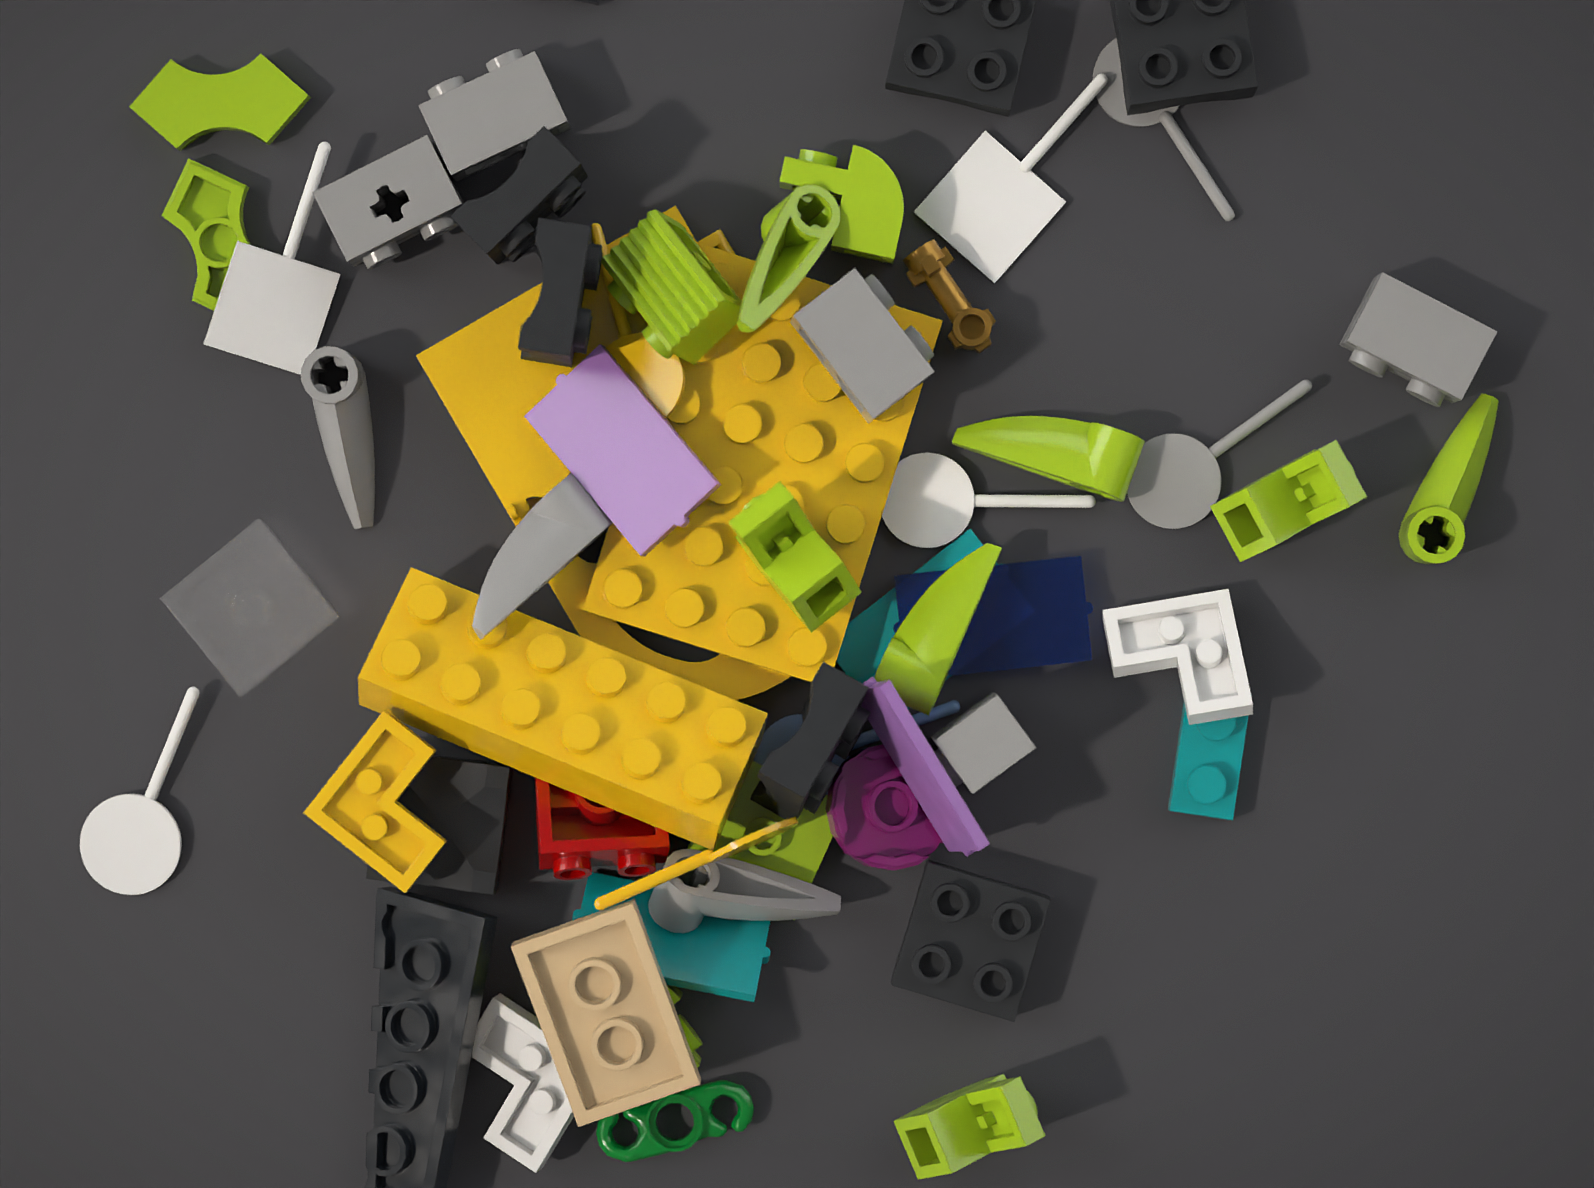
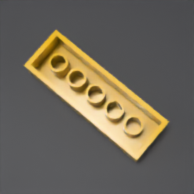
M410 568L358 676L359 705L380 714L387 710L402 723L714 851L762 741L768 713L517 610L480 640L472 627L479 595L415 568Z

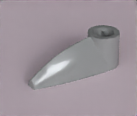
M324 346L314 350L305 359L301 368V381L305 391L312 397L316 420L328 463L354 530L372 527L375 507V459L372 418L365 371L361 362L353 354L338 347ZM334 360L336 366L348 369V381L340 382L342 390L334 394L330 387L319 384V372H327L325 364Z
M572 473L549 491L526 514L493 560L481 588L472 627L480 640L548 583L613 524Z
M695 849L675 851L667 858L663 869L702 851ZM727 857L713 863H707L655 886L648 902V908L653 920L663 929L674 933H687L695 930L701 924L704 916L730 920L782 921L837 915L841 910V896L800 879Z

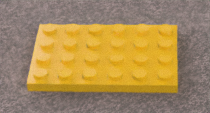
M698 243L700 249L707 255V258L714 264V267L742 300L755 261ZM804 277L787 299L755 331L749 333L740 331L736 324L695 364L681 358L685 370L684 393L679 405L666 420L710 470L721 486L688 516L689 524L686 527L677 526L645 557L639 555L614 523L610 525L583 611L808 682H812L823 662L835 667L856 598L813 632H810L756 567L735 538L737 534L729 524V521L738 515L751 499L764 494L780 481L796 499L814 530L843 561L856 584L860 587L923 383L871 423H867L790 323L794 314L832 285ZM896 305L888 310L903 331L909 326H913L925 339L931 350H934L943 320Z

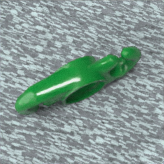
M717 1080L697 1085L623 1111V1116L633 1122L638 1129L636 1141L629 1146L620 1145L613 1138L612 1131L619 1119L618 1113L600 1119L596 1130L598 1144L608 1157L623 1162H632L670 1152L683 1151L706 1137H723L727 1132V1126L717 1120L712 1113L714 1101L721 1096H728L737 1103L738 1111L731 1123L732 1129L736 1132L745 1131L753 1117L754 1105L752 1097L744 1086L727 1080ZM679 1103L691 1111L694 1126L686 1136L673 1139L663 1135L659 1130L656 1122L657 1114L667 1104Z

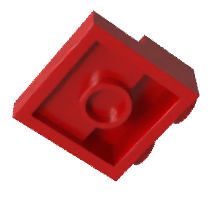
M535 777L540 870L553 869L554 877L557 879L578 880L589 877L592 874V867L617 865L620 875L637 877L654 873L656 871V863L666 862L670 848L669 832Z

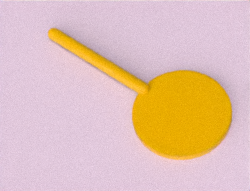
M598 223L591 224L593 244L602 245V256L609 254L601 225ZM601 263V273L620 334V338L613 341L606 349L667 419L679 405L684 393L685 370L682 360L676 355L669 359L664 358L647 342L642 333H632L626 309L616 301L608 290L607 286L614 279Z
M791 817L751 833L715 852L710 849L702 851L597 898L594 906L598 910H604L707 863L725 859L791 829L799 824L796 817Z

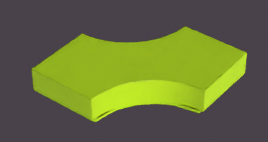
M260 53L246 66L233 72L218 75L193 72L170 59L129 107L176 149L181 151L200 136L222 130L249 133L270 145L311 97Z
M188 158L163 211L162 217L183 232L194 251L197 263V280L192 301L214 311L237 241L251 245L243 220L244 202L249 187Z

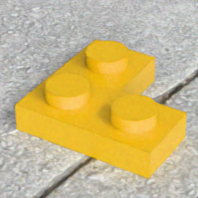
M385 710L303 813L406 893L447 842L444 837L397 801L437 750Z

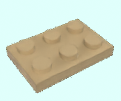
M635 899L512 943L511 949L578 1127L700 1085L701 1077Z

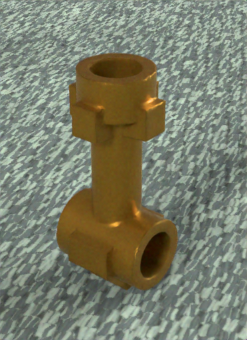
M932 239L905 257L903 262L909 269L906 272V276L914 288L925 282L953 323L948 339L954 348L975 350L979 354L990 347L991 341L989 336L996 320L988 309L980 310L973 308L946 269L954 262V258L946 246L941 249L935 239Z

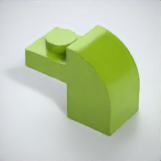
M853 145L848 170L836 167L838 157L818 151L801 149L798 159L785 156L779 181L780 188L794 191L799 186L805 184L818 185L828 190L835 200L841 201V219L833 236L831 251L891 264L894 263L904 215V200L898 179L883 159L875 153Z
M1337 440L1270 472L1216 502L1210 508L1236 556L1242 562L1280 544L1312 524L1356 504L1366 498L1367 495L1358 481L1352 465L1345 457Z
M780 481L764 494L751 499L743 510L729 521V524L737 534L735 538L744 551L810 632H813L862 593L843 561L814 530L796 499Z
M1004 1074L975 1082L946 1094L894 1120L918 1180L952 1174L990 1153L1026 1147L1045 1137L1037 1117L1036 1103L1031 1094L1026 1090L1021 1077L1006 1079Z

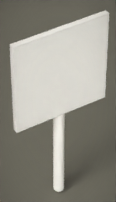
M1103 73L1098 74L1021 162L988 132L984 131L918 206L914 213L995 283L1066 203L1063 198L1036 176L1031 169L1108 82V77Z
M321 142L317 148L283 255L237 241L204 340V345L301 375V368L305 359L316 350L341 275L295 259L315 199L312 192L318 190L331 150L328 142Z

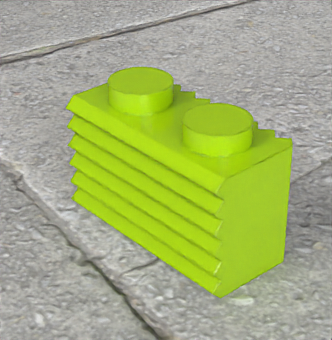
M656 209L649 211L647 218L640 220L636 228L629 230L628 236L620 239L619 245L611 247L610 254L602 256V265L614 279L607 286L609 292L628 312L635 314L638 311L648 323V326L642 330L644 338L664 358L669 359L676 355L695 364L737 324L742 300L735 294V291L728 285V282L721 276V273L714 267V264L707 258V255L700 249V246L693 240V237L686 232V228Z

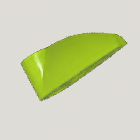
M813 184L799 186L764 216L761 224V236L764 243L758 253L741 302L737 321L740 331L748 333L755 331L776 311L806 276L833 237L841 219L840 208L828 190Z
M1481 393L1439 452L1406 512L1398 534L1399 542L1406 556L1415 562L1422 564L1448 562L1456 557L1463 548L1465 540L1464 522L1482 476L1495 426L1499 400L1493 396ZM1433 518L1440 522L1438 532L1445 536L1446 539L1442 547L1432 546L1430 553L1423 549L1425 539L1417 533L1421 524L1430 525Z
M1013 416L978 422L957 428L952 439V444L1120 502L1125 500L1145 442L1133 434L1107 425L1047 416Z
M986 543L944 572L919 598L891 639L874 679L877 682L890 680L905 706L928 716L930 715L1001 553V547Z

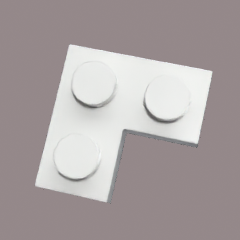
M1229 589L1102 610L1114 678L1177 667L1189 725L1253 714V701Z
M500 993L492 998L477 1024L471 1057L512 1083L514 1087L486 1132L484 1139L537 1173L545 1166L574 1115L538 1018Z

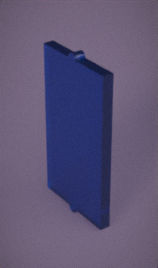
M1074 556L995 565L947 676L1092 661L1088 614L1092 613L1093 605L1090 602H1086L1082 557ZM947 570L894 576L899 622H896L893 626L895 633L919 598Z

